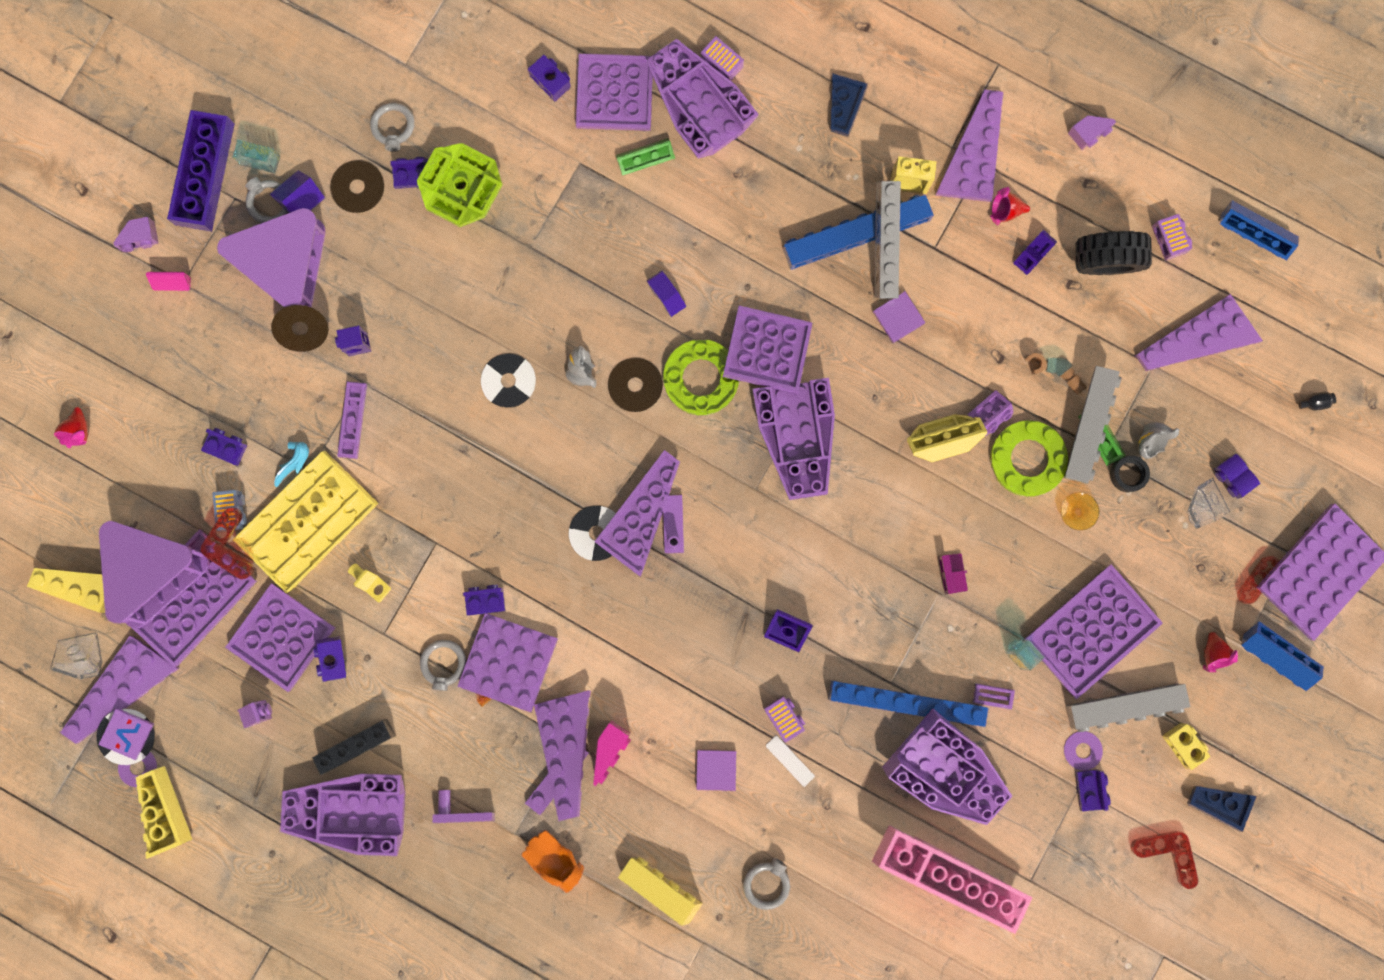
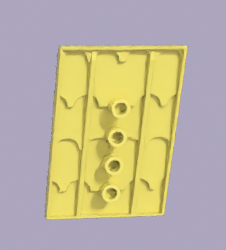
M322 451L233 541L287 594L378 505V502L326 451Z

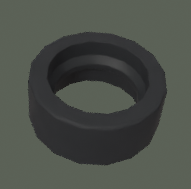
M1134 455L1125 456L1115 461L1112 465L1110 478L1118 490L1126 493L1135 492L1144 488L1149 482L1150 469L1142 458ZM1126 463H1133L1140 470V480L1134 485H1127L1120 479L1119 470Z

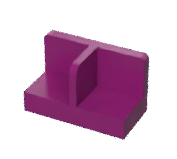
M962 554L939 556L945 595L968 591L965 576L967 570H964Z

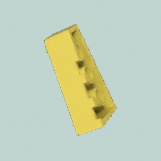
M34 568L27 587L93 611L105 613L103 578L101 574Z
M165 766L137 776L138 799L142 806L141 822L144 821L145 829L143 838L147 845L146 859L192 840Z
M632 857L618 877L681 926L689 924L703 904L692 894L681 889L677 883L665 878L661 871L649 867L648 862L641 857Z

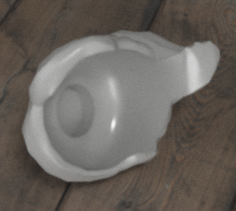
M579 345L572 350L568 357V369L565 375L567 380L574 385L592 386L595 388L597 380L591 375L592 368L595 365L591 362L590 353L583 346Z
M1159 422L1146 424L1138 442L1140 455L1145 459H1149L1160 452H1164L1168 440L1174 439L1179 435V429H1172Z

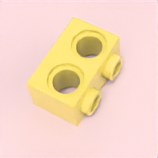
M1179 723L1162 737L1184 768L1193 770L1211 756L1207 752L1208 747L1205 743L1199 741L1196 737V730L1190 724ZM1183 732L1185 739L1180 742L1179 735ZM1195 748L1196 756L1192 758L1190 753Z

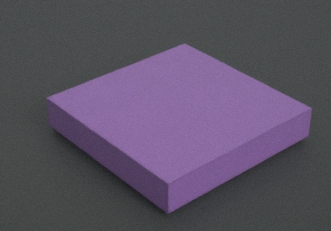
M906 292L873 311V314L892 343L897 342L925 324V321Z
M697 750L696 789L736 791V751Z

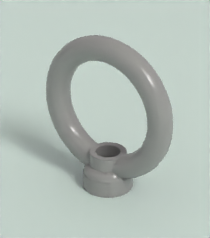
M388 103L382 105L371 117L370 129L372 135L376 140L385 144L387 151H399L400 143L406 141L414 130V117L411 111L402 104ZM399 111L404 114L407 119V126L401 135L385 137L379 132L378 121L384 113Z
M255 177L246 184V188L249 190L246 196V208L253 219L264 223L288 214L282 209L275 216L265 217L256 211L253 203L255 195L260 194L264 188L276 189L281 183L273 180L260 181L258 177Z
M437 640L429 644L424 649L420 658L421 672L424 678L432 684L433 690L447 691L448 685L460 679L466 665V657L462 648L450 640ZM441 647L453 650L458 657L457 670L448 678L435 677L428 669L430 654Z
M774 858L771 863L757 864L748 871L744 878L743 890L747 900L753 906L763 910H771L785 902L790 892V880L785 872L787 865ZM761 871H770L774 875L779 876L782 881L781 894L773 901H761L752 893V879Z

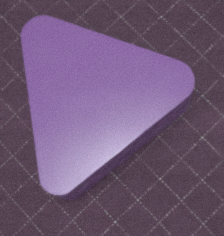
M302 208L224 237L219 241L217 250L222 257L283 307L291 305L312 307L326 230L323 223L316 219L312 211Z
M114 521L105 522L100 527L99 540L105 615L112 623H126L132 628L145 626L209 568L208 556L193 548Z

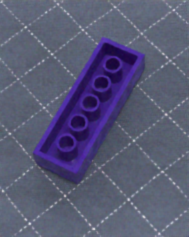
M190 110L167 217L175 226L210 232L213 230L235 126L228 116Z

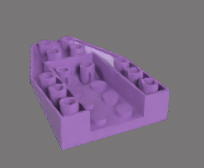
M934 709L927 714L882 767L890 780L929 808L985 825L995 817L1012 797L984 751Z

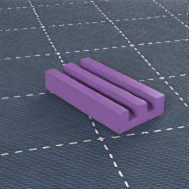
M975 683L972 703L1012 710L1015 690ZM980 688L1010 693V695L1005 697L982 693ZM979 696H983L988 698L1005 700L1009 702L1008 705L978 700Z

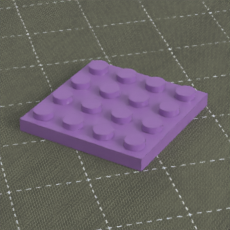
M579 54L576 128L651 131L653 76L646 62L651 56Z
M739 306L723 377L765 387L772 386L773 389L798 394L812 322Z
M271 583L225 648L281 688L290 692L314 659L313 646H317L316 640L329 638L336 627Z
M485 613L457 687L532 712L558 638Z

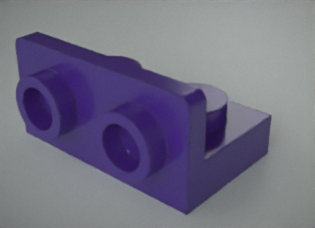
M415 157L412 160L397 158L395 161H390V165L393 168L394 188L418 187L417 179L428 159L425 157Z
M215 427L213 431L207 429L206 432L209 434L201 451L238 466L248 446L242 443L243 439L234 435L231 438L224 436V431Z
M498 584L488 585L486 590H479V587L467 588L468 592H463L466 615L506 611L504 588H498Z
M1099 769L1075 771L1080 811H1109L1108 805L1111 804V800L1106 790L1108 777L1104 774V771Z

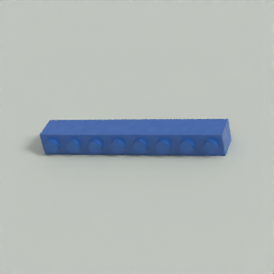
M918 194L910 197L909 201H900V231L929 222L934 216L926 195L920 196ZM876 210L869 215L867 213L861 214L852 221L849 219L841 221L835 227H824L821 229V232L815 234L814 232L807 233L803 236L804 238L798 240L793 238L786 241L783 251L790 270L875 241Z
M832 680L828 697L830 701L926 717L934 709L947 721L986 727L989 709L979 705Z

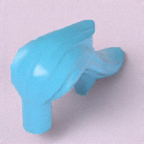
M288 442V448L295 449V452L287 463L279 465L281 469L275 477V487H278L283 479L293 470L299 473L309 455V447L304 442Z

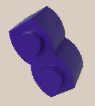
M1238 454L1231 455L1214 468L1216 478L1220 482H1224L1228 487V493L1237 499L1243 498L1261 484Z

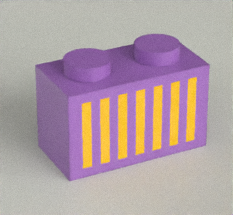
M716 36L701 52V58L730 81L743 68L744 59Z
M1179 214L1159 220L1152 225L1165 261L1186 254L1193 249L1192 240L1187 236L1185 230V222L1180 218Z
M782 696L763 709L786 743L805 731L803 728L805 722L800 714L796 716L792 709L795 706L790 698L785 699Z

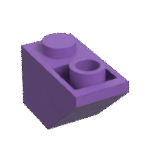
M1086 116L1075 124L1068 134L1081 150L1087 146L1091 148L1098 142L1100 136L1106 137L1113 131L1112 127L1116 121L1109 118Z
M149 217L129 220L113 242L114 246L122 252H131L135 248H150L154 244H159L155 222Z
M266 700L253 702L238 709L244 728L272 719V708Z

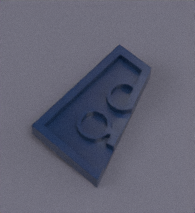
M832 73L831 132L849 137L868 88L867 83Z
M1194 786L1187 805L1239 832H1243L1257 796Z

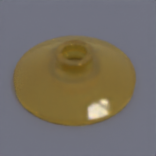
M1073 493L1066 497L1061 505V517L1064 523L1074 530H1087L1094 526L1099 518L1100 510L1098 503L1087 493ZM1076 509L1081 510V514L1079 516L1075 513Z

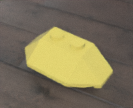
M954 414L918 425L911 436L907 438V443L914 456L934 462L970 451L987 434V430L980 417L972 418Z

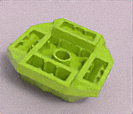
M463 143L435 148L417 179L426 210L458 227H463L485 218L503 186L496 161ZM459 184H466L464 189H457Z

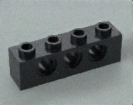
M385 719L312 757L320 775H323L396 737L388 719Z

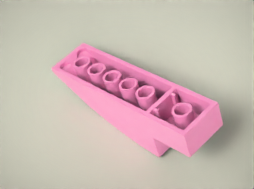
M890 825L872 859V862L879 868L1016 934L1032 900L1031 896L916 836L912 837Z

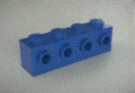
M1233 200L1221 214L1220 225L1239 234L1242 238L1250 240L1257 246L1272 252L1275 256L1281 257L1286 261L1299 245V236Z
M1260 621L1243 634L1241 646L1246 651L1257 656L1263 663L1268 664L1280 675H1284L1305 691L1323 678L1324 666Z

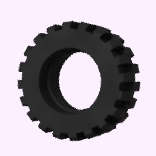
M1101 232L1082 236L1075 243L1076 269L1082 274L1114 275L1147 270L1152 264L1151 237L1146 232Z

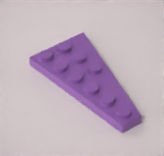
M984 90L937 190L936 196L986 202L992 201L1003 92Z
M1230 294L1135 356L1145 371L1260 343L1263 340Z
M665 450L595 540V543L640 577L680 461Z
M129 636L60 733L75 744L80 743L98 729L101 721L108 714L115 711L116 708L126 709L179 668H174L159 653L136 637Z
M590 690L534 705L558 821L580 816L581 781L583 779V760H585Z

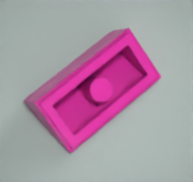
M146 272V277L154 291L190 290L191 277L184 272Z

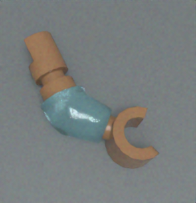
M1032 353L1024 359L1030 361L1033 358L1038 361L1039 367L1032 371V375L1039 374L1045 370V372L1056 374L1058 377L1061 376L1064 380L1067 379L1066 383L1077 395L1087 388L1078 374H1074L1073 365L1063 357L1045 359L1039 353Z

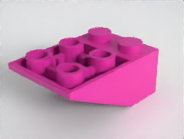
M612 720L598 739L593 783L595 787L598 783L603 784L610 773L607 771L608 767H614L620 757L618 752L620 749L624 751L631 741L628 738L630 733Z

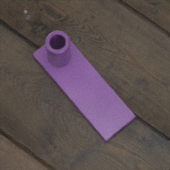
M682 495L668 496L664 508L665 554L684 553Z
M439 790L438 814L433 815V823L495 821V813L492 812L450 814V790Z

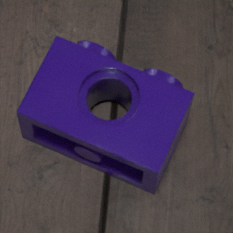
M542 55L527 70L530 78L556 102L571 88L570 77L566 72H561L557 68L558 66L552 58L548 59L545 55ZM549 75L555 76L552 80L546 79Z
M360 326L336 330V346L349 357L371 352L368 333Z
M340 636L316 640L317 646H313L315 658L319 657L320 665H316L318 677L322 676L323 682L347 678ZM327 655H332L335 657V660L332 663H326L324 658Z

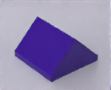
M299 170L270 193V196L287 213L302 208L311 211L325 199L311 177Z
M776 609L764 637L800 652L813 625Z

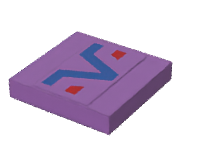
M116 708L99 745L137 760L154 723Z

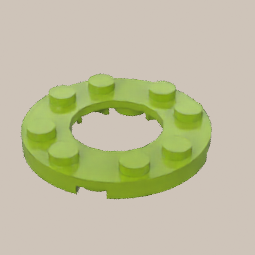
M692 340L682 344L672 352L665 364L663 380L666 393L675 406L686 413L704 416L719 412L732 401L737 392L739 380L723 377L728 350L724 346L711 340ZM707 360L713 363L719 370L720 382L716 390L711 394L705 396L694 395L684 386L683 372L687 365L693 361Z
M1028 420L1010 425L997 436L991 449L990 462L997 481L1006 490L1019 496L1034 497L1051 491L1061 482L1067 470L1068 453L1063 439L1053 428L1038 421ZM1021 441H1036L1044 447L1047 453V466L1038 476H1023L1012 465V450Z

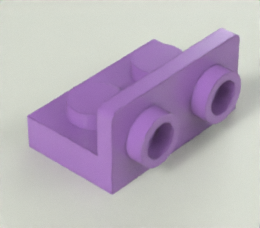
M995 390L974 408L968 416L981 418L987 430L985 435L987 436L989 433L995 432L1003 421L1011 418L1013 407L1011 402Z

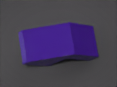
M1042 230L1013 264L1028 275L1054 247L1057 241L1045 230Z
M662 270L646 281L671 317L687 307L679 292Z

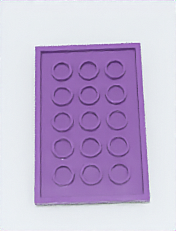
M1330 504L1256 588L1309 640L1314 641L1384 563V551L1336 504Z
M201 529L191 537L185 546L203 552L208 556V570L145 626L132 628L174 668L180 665L257 582Z
M1110 564L1023 640L1073 698L1078 699L1163 623Z

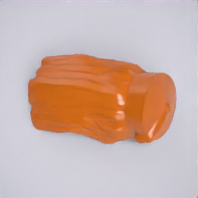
M547 830L542 831L538 836H534L528 842L525 851L522 852V857L545 881L554 886H559L565 893L570 892L578 884L583 874L584 866L580 862L577 864L573 853L562 846Z

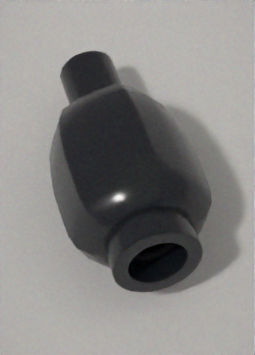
M1323 391L1311 394L1305 401L1298 402L1299 409L1309 408L1313 411L1331 408L1332 404H1336L1337 400L1334 393Z

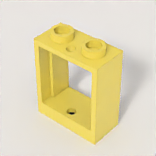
M898 156L892 170L891 181H901L900 191L927 194L935 179L937 161Z

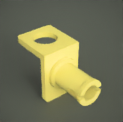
M356 563L348 569V573L356 579L354 585L366 591L379 603L391 590V587L378 575L368 570L364 571ZM377 585L383 586V592L380 595H375L374 588Z

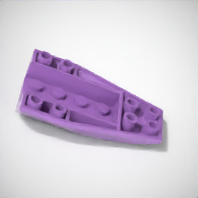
M677 39L646 60L675 130L698 159L714 155L742 135L759 115L733 82Z
M829 378L800 383L798 394L773 389L772 386L753 389L758 427L789 500L827 495L835 419Z
M359 774L283 791L280 832L356 855L398 856L404 833L405 789L402 775Z

